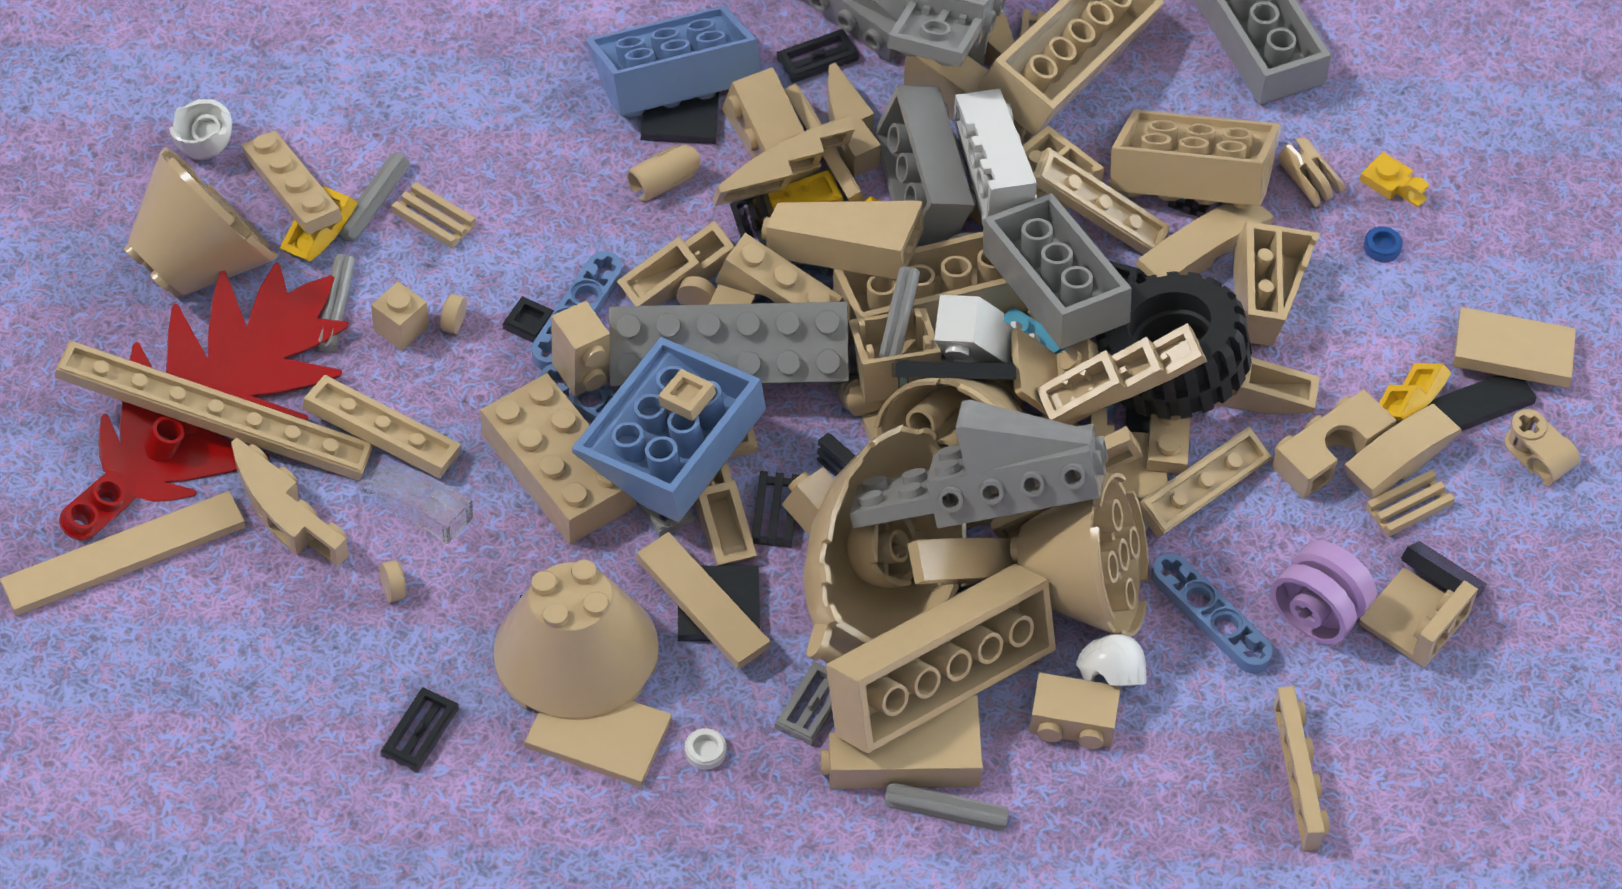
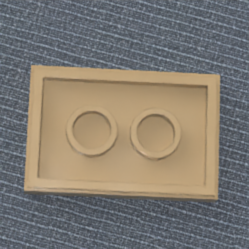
M1461 307L1457 324L1453 366L1569 388L1572 380L1576 328Z
M632 700L611 713L588 719H563L538 712L524 744L527 749L642 787L670 726L672 714Z

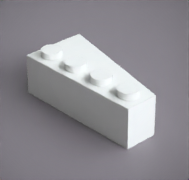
M993 89L956 94L953 120L983 225L984 218L1036 199L1037 182L1023 149L1019 133L1016 131L1013 123L1011 105L1005 102L1001 90Z

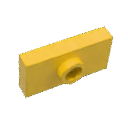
M830 169L790 183L787 189L768 193L773 209H775L777 203L843 202V196Z

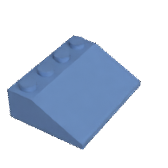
M725 5L585 39L609 101L620 116H640L645 110L659 106L667 108L676 107L681 101L695 97L701 99L712 98L716 95V92L730 89L732 82L762 71L757 39Z
M660 337L572 447V452L645 508L680 522L765 412L766 405L761 379ZM680 369L701 377L715 386L716 395L694 421L661 407L658 395Z

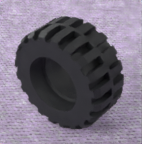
M1178 271L1167 272V276L1157 277L1154 274L1146 277L1145 282L1130 284L1129 286L1132 288L1130 323L1097 335L1099 353L1106 350L1112 356L1145 337L1154 342L1179 327L1188 324L1199 340L1198 342L1207 362L1170 381L1120 401V403L1131 410L1135 407L1136 412L1141 415L1150 417L1151 414H1155L1159 419L1171 420V416H1181V419L1193 417L1192 413L1202 411L1204 414L1213 410L1214 404L1218 402L1223 404L1233 395L1232 390L1237 391L1246 379L1245 375L1250 371L1252 363V349L1245 311L1242 303L1237 300L1236 294L1225 285L1222 287L1221 282L1209 276L1206 279H1202V275L1194 272H1188L1187 275H1180Z

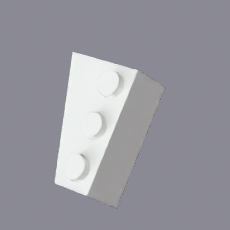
M940 295L934 341L948 362L1013 363L1010 353L1012 348L1011 331L1016 328L1022 330L1023 325L1017 321H1011V325L1003 321L1004 313L981 297ZM1029 333V336L1040 343V336L1035 333Z

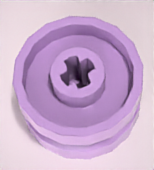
M1312 540L1301 548L1292 559L1291 565L1285 568L1273 581L1270 595L1276 610L1287 623L1318 643L1335 645L1348 635L1355 626L1356 620L1363 616L1372 606L1376 599L1377 589L1375 581L1367 568L1353 554L1339 545L1325 540Z

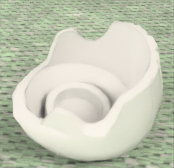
M195 100L183 107H178L175 111L173 126L169 127L171 138L177 149L190 158L196 160L211 159L219 155L228 144L232 130L231 114L224 105L216 100Z
M1112 634L1093 640L1078 656L1076 667L1079 668L1084 680L1093 681L1096 675L1101 674L1108 684L1113 686L1146 684L1144 652L1138 642L1130 636Z

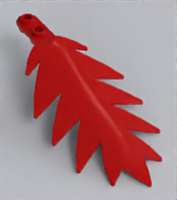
M277 262L274 263L259 288L246 326L225 270L220 271L212 298L207 356L180 306L174 304L171 308L168 327L166 373L307 421L308 416L306 414L256 398V396L273 395L316 385L324 375L333 379L341 377L343 372L340 369L286 359L319 346L322 328L323 336L321 343L326 342L331 337L332 330L334 336L348 328L349 323L347 321L318 318L328 299L335 278L329 275L308 282L287 293L281 265ZM135 342L132 346L129 360L153 368L140 343ZM122 401L119 427L120 441L109 416L102 414L100 418L98 437L99 457L105 474L62 510L59 517V525L62 531L70 538L88 540L101 531L136 498L160 502L194 497L197 493L196 490L171 484V482H184L237 471L232 441L219 437L224 435ZM265 453V455L269 459L270 455L268 453ZM101 497L109 498L112 502L104 501ZM74 520H79L83 522L84 525L78 524Z

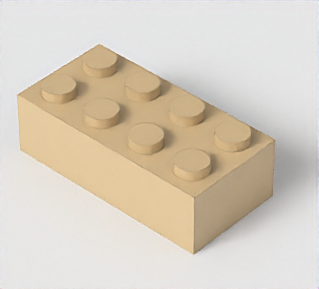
M548 373L480 410L482 436L569 544L576 542L637 507L635 499L573 454L572 447L590 425Z

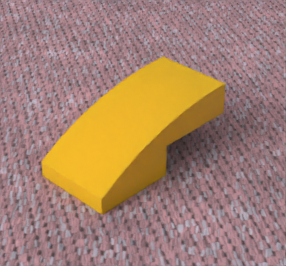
M323 186L322 188L340 208L342 221L307 235L294 219L279 249L311 262L329 246L345 226L358 204L356 200Z
M1414 363L1403 385L1389 384L1379 404L1396 421H1402L1430 404L1447 382L1451 372L1443 363Z

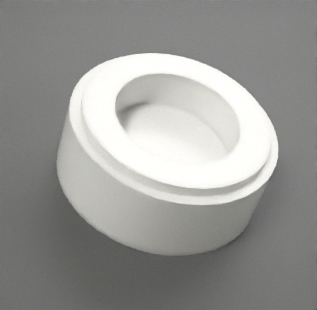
M709 728L698 729L692 732L686 739L685 757L695 768L702 770L716 768L726 757V741L716 730Z

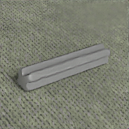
M391 153L361 194L352 215L339 232L343 240L347 242L357 241L410 166V161L405 158L403 153Z
M340 253L334 258L331 275L335 280L323 307L321 319L343 321L355 258L352 255ZM322 328L319 337L320 345L316 346V350L327 353L335 352L340 333L333 336L332 330L331 337L326 342L321 343L323 336Z
M902 266L898 271L878 358L902 354L920 275L919 270L916 268Z
M894 782L889 783L887 786L884 800L887 807L998 831L1005 829L1009 815V809L1006 806Z

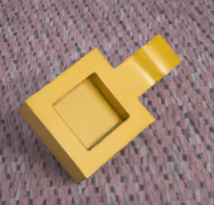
M1384 152L1360 175L1362 183L1388 200H1391L1397 194L1418 208L1427 199L1423 193L1429 188V183L1420 177H1412L1413 170Z

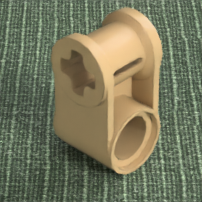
M1522 409L1515 413L1511 421V429L1505 435V446L1512 455L1528 468L1531 474L1535 472L1545 481L1542 483L1544 486H1550L1580 463V455L1576 446L1569 439L1562 436L1545 420L1542 414L1532 409ZM1534 423H1536V427H1535L1534 432H1533V431H1532V427H1533ZM1516 438H1518V442H1517V444H1516V446H1515V445H1514L1515 440H1516Z

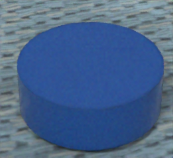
M1380 226L1368 231L1363 247L1365 253L1371 259L1378 262H1391L1399 257L1403 240L1394 229Z

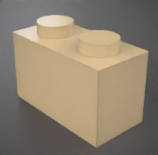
M584 301L552 315V364L573 395L578 396L586 391L597 390L604 383L609 382L610 333L589 303Z
M1039 672L1029 733L1036 734L1041 740L1047 742H1058L1061 739L1077 741L1081 746L1088 749H1099L1102 746L1111 747L1121 686Z

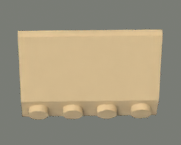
M1133 109L1111 149L1110 187L1127 197H1138L1147 194L1157 195L1159 199L1165 201L1186 198L1195 199L1197 203L1203 205L1224 202L1233 203V206L1241 209L1261 206L1267 193L1281 132V124Z

